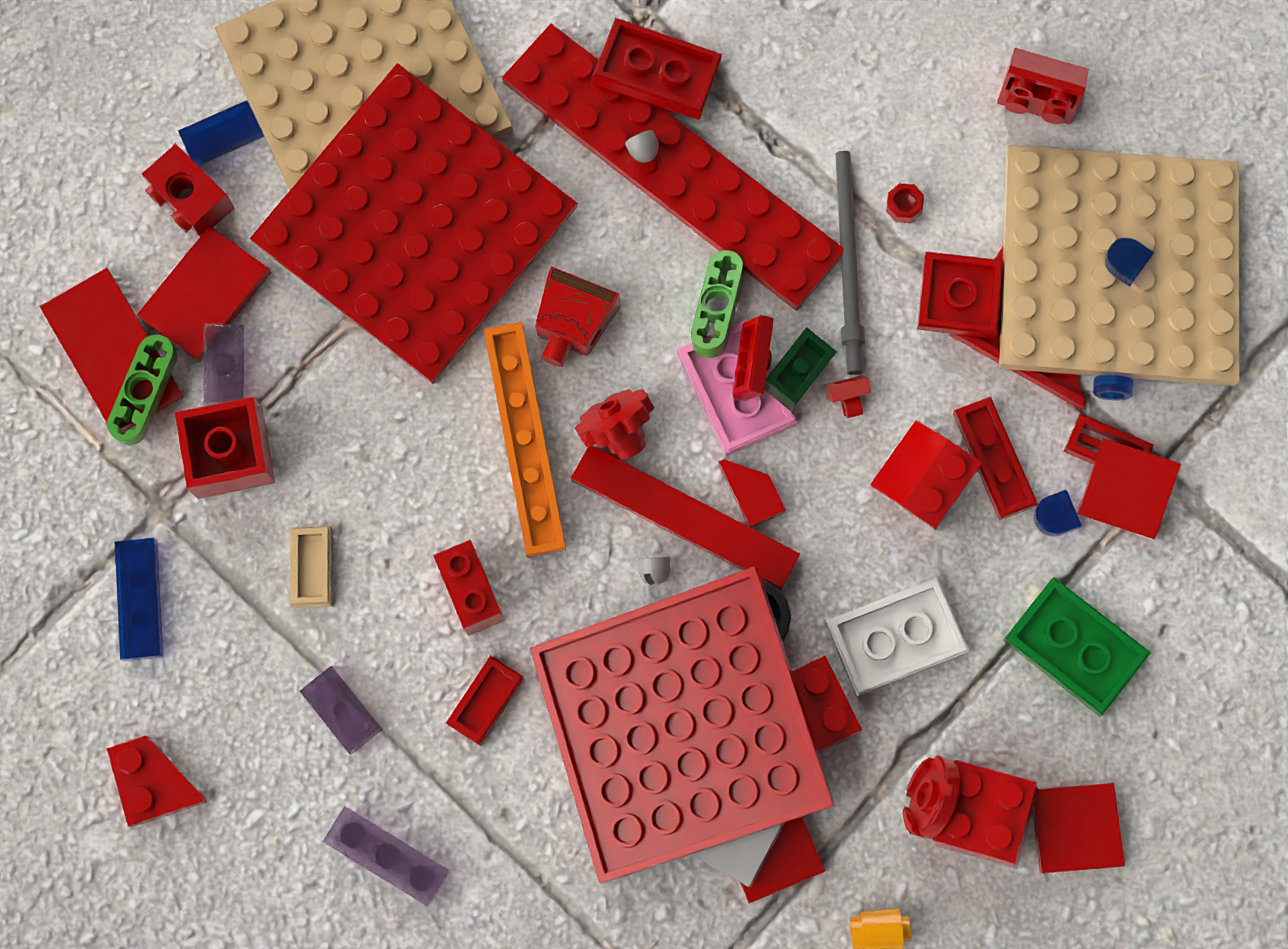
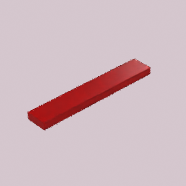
M594 446L586 449L571 476L572 482L742 571L754 566L757 567L762 580L769 582L781 591L800 557V553Z

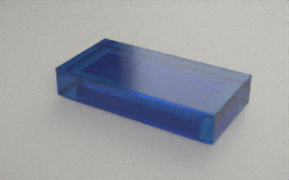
M248 100L178 130L189 157L198 166L264 137Z

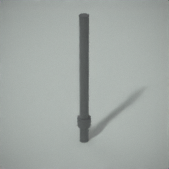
M839 151L835 153L840 245L844 248V252L841 255L845 324V326L841 327L842 345L846 346L847 374L859 375L863 373L861 345L865 343L864 326L860 325L851 153L849 151Z

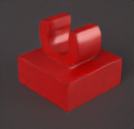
M859 375L824 384L827 400L833 403L841 401L844 416L851 418L863 415L859 396L872 393L868 377Z

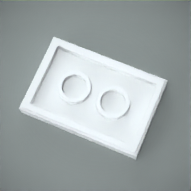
M938 577L825 622L856 697L970 652Z

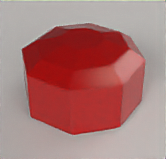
M899 183L888 192L886 212L895 222L911 223L922 214L924 194L914 184Z

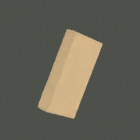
M330 526L290 528V606L292 608L332 607V528Z

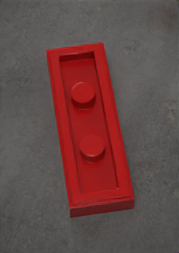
M991 396L954 410L953 416L969 453L982 462L978 473L999 521L1036 507L1038 502Z

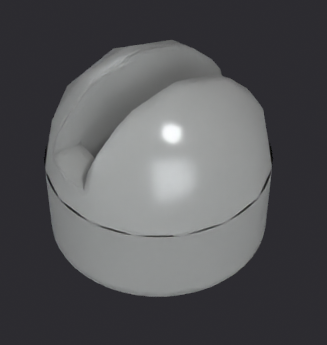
M653 130L640 133L625 142L629 154L638 162H650L657 155L659 144Z
M670 557L638 558V570L642 580L650 585L654 583L659 585L665 582L670 573Z

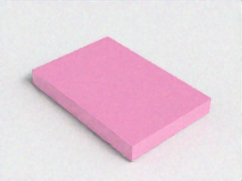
M749 319L732 325L727 347L717 357L705 358L698 355L692 343L677 349L682 365L726 456L794 427L798 423L793 410L787 409L765 390L762 395L746 401L733 398L732 391L742 324L749 321ZM715 333L703 338V342L710 343L712 338H716ZM771 365L768 371L766 372V377L773 370Z

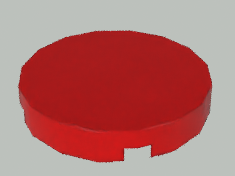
M935 755V759L929 757L922 761L914 771L906 789V796L911 797L909 807L904 806L902 813L904 825L909 833L925 839H932L937 836L948 824L959 796L960 775L958 766L953 760Z

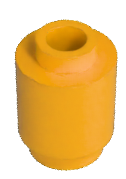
M899 908L861 911L859 916L849 917L853 949H904V942L912 940L909 916H901Z

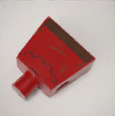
M551 266L535 325L537 336L548 341L541 358L551 365L563 367L570 350L586 356L590 354L621 306L620 293Z

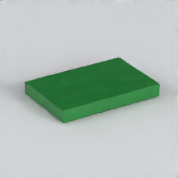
M1055 577L1048 582L1003 639L1006 644L1099 717L1106 712L1151 653Z

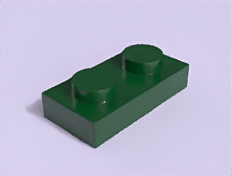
M806 327L766 377L764 390L791 411L837 351Z

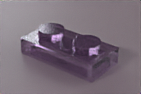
M333 666L328 667L300 690V693L350 755L383 730Z

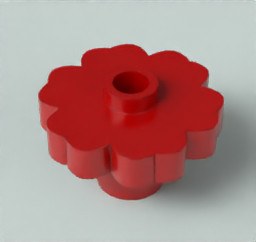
M627 389L610 395L602 403L591 406L587 412L580 416L581 422L575 427V430L586 447L595 444L598 447L608 446L610 452L616 454L619 459H628L637 455L645 448V432L642 426L650 420L649 413L655 407L644 389L634 392Z

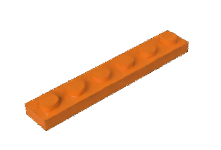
M518 322L483 329L527 558L566 551L523 324Z

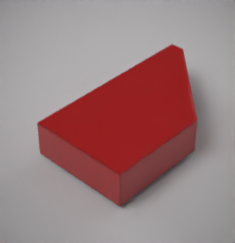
M725 459L718 461V465L748 527H756L786 512L768 474Z

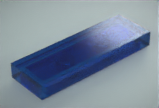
M155 538L116 541L114 543L120 660L133 661L162 658L163 638L158 541Z

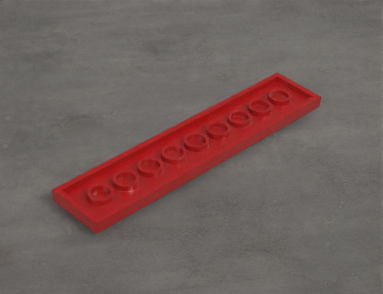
M550 23L502 76L503 84L719 252L728 250L738 254L742 259L743 270L797 311L841 260L844 248L661 107L592 84V76L599 59ZM653 130L659 144L657 155L650 162L641 163L636 161L629 154L625 142L640 133Z

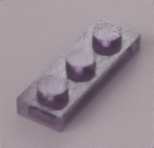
M346 806L343 807L322 841L428 907L451 871Z

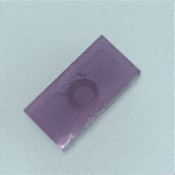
M204 324L203 403H223L244 398V325Z

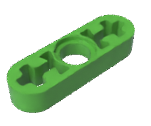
M728 250L717 252L708 262L691 329L693 348L698 355L705 358H714L721 355L728 344L744 279L743 262L735 252ZM727 265L732 266V270H729L727 273L726 285L721 284L720 271H723ZM714 297H724L729 302L728 306L721 311L710 310L707 307V303ZM709 322L715 324L716 338H712L710 343H704L703 338L708 336L710 329Z
M162 335L148 336L140 343L108 418L107 427L109 433L123 445H135L146 436L177 362L176 348ZM160 346H162L166 356L165 358H157L154 363L149 353L151 350L158 351ZM154 363L153 369L159 375L155 377L150 372L142 370V368L145 367L150 371ZM147 380L152 382L153 391L148 398L138 400L133 397V388L139 381ZM131 403L134 407L142 409L144 411L143 413H140L135 409L133 413V411L129 407H127V404ZM133 413L131 421L136 424V428L134 431L127 430L125 435H123L124 431L119 427L121 421L128 422Z

